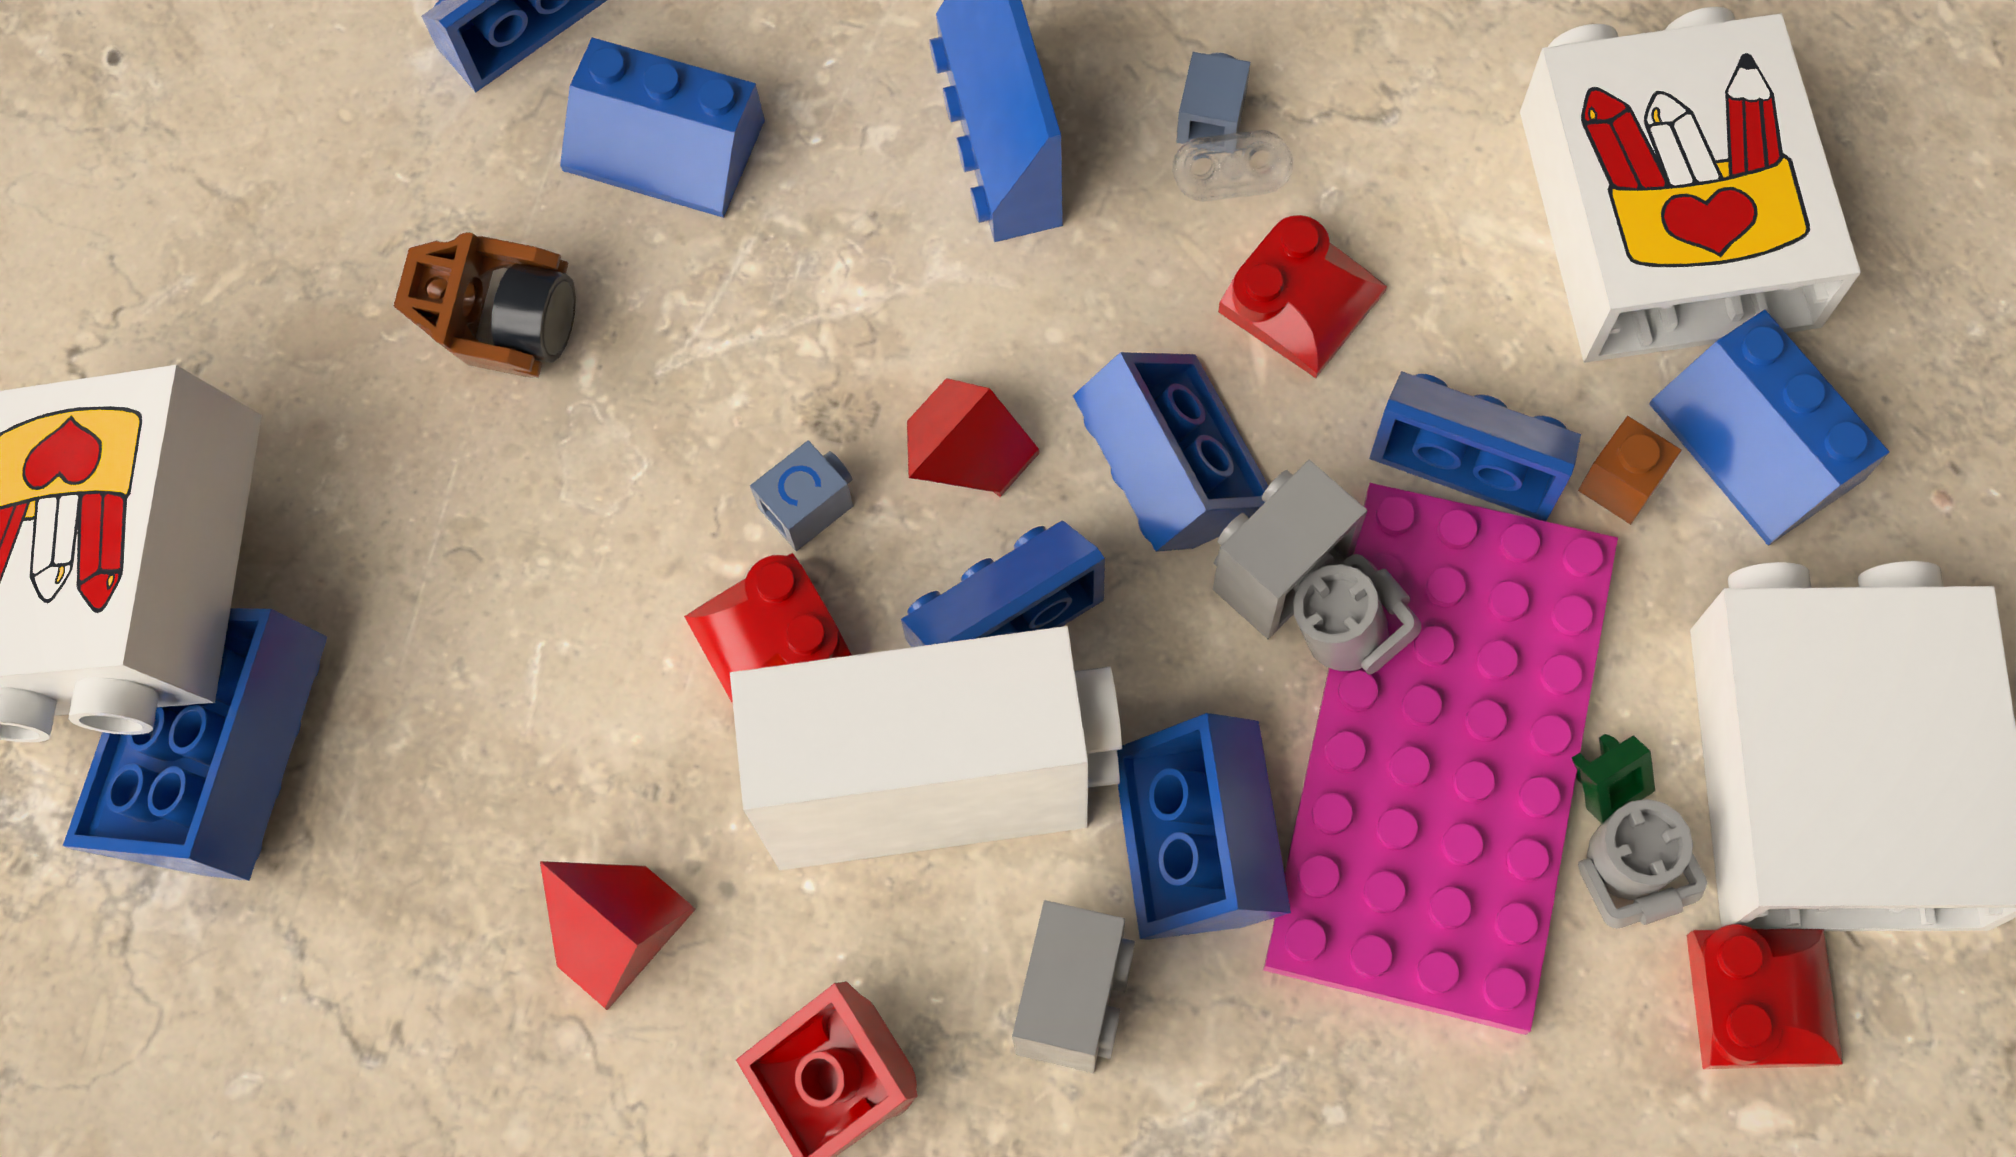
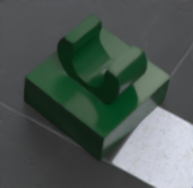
M1602 735L1599 737L1601 756L1591 762L1586 760L1581 753L1572 757V761L1577 769L1576 779L1583 785L1586 809L1601 824L1617 809L1627 803L1642 800L1655 792L1651 751L1634 735L1622 743H1619L1617 739L1610 735Z

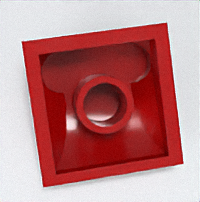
M1294 215L1279 221L1239 268L1219 302L1218 313L1314 378H1317L1382 297L1387 286L1331 244L1329 235L1320 222L1308 216Z
M793 553L787 556L771 555L759 560L751 567L744 580L684 616L732 704L730 672L852 656L832 616Z
M1732 924L1717 930H1693L1686 935L1703 1069L1840 1066L1843 1064L1824 929H1752L1744 925Z
M847 981L832 984L736 1059V1062L793 1157H836L887 1119L904 1113L910 1107L913 1100L918 1097L916 1076L910 1062L872 1002L862 996Z

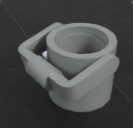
M1358 554L1349 556L1340 565L1325 566L1310 573L1299 585L1293 600L1294 617L1313 657L1325 667L1337 671H1352L1363 668L1367 674H1372L1413 641L1421 631L1419 618L1408 607L1410 602L1408 594L1387 569L1378 571L1369 560ZM1382 605L1390 614H1396L1404 624L1390 637L1388 633V620Z
M1650 799L1631 801L1617 809L1598 827L1591 837L1587 859L1578 862L1580 874L1604 922L1616 929L1637 922L1647 925L1682 913L1684 906L1696 903L1702 898L1707 885L1706 877L1692 853L1693 841L1690 828L1680 813L1665 803ZM1682 873H1684L1689 882L1688 885L1677 889L1671 887L1660 891ZM1609 893L1616 897L1634 900V903L1616 909Z

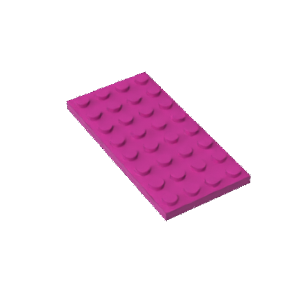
M1369 483L1363 506L1367 509V513L1353 555H1362L1378 571L1387 569L1410 597L1408 607L1419 618L1421 631L1413 641L1372 674H1367L1363 668L1352 671H1337L1328 668L1284 871L1291 913L1274 918L1263 971L1527 1035L1531 1032L1577 773L1572 757L1581 751L1618 537ZM1382 605L1388 620V633L1390 637L1404 624L1396 614H1390Z

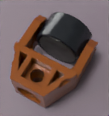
M466 232L459 234L454 240L449 242H439L436 240L409 248L393 306L437 343L467 365L523 377L539 378L542 362L540 361L553 363L561 356L567 346L574 322L576 294L573 279L566 274L569 263L560 260V254L534 246L483 236L477 237L473 233ZM507 268V271L500 280L492 309L491 332L494 345L484 344L476 338L491 277L494 270Z

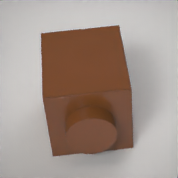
M1627 415L1592 464L1578 491L1631 525L1659 486L1682 449Z

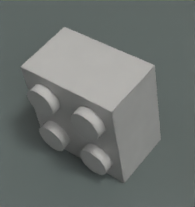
M1310 460L1294 475L1288 470L1279 474L1262 495V500L1265 503L1250 518L1244 513L1238 515L1223 530L1217 541L1221 546L1219 554L1214 561L1217 568L1213 591L1267 639L1294 614V597L1299 585L1310 573L1325 566L1340 565L1349 556L1353 555L1367 513L1365 507Z
M1044 900L1012 1034L1016 1055L1090 1073L1095 1071L1098 1056L1111 1059L1119 1023L1120 1008L1109 1006L1112 990L1124 993L1126 991L1135 941L1123 938L1125 918Z

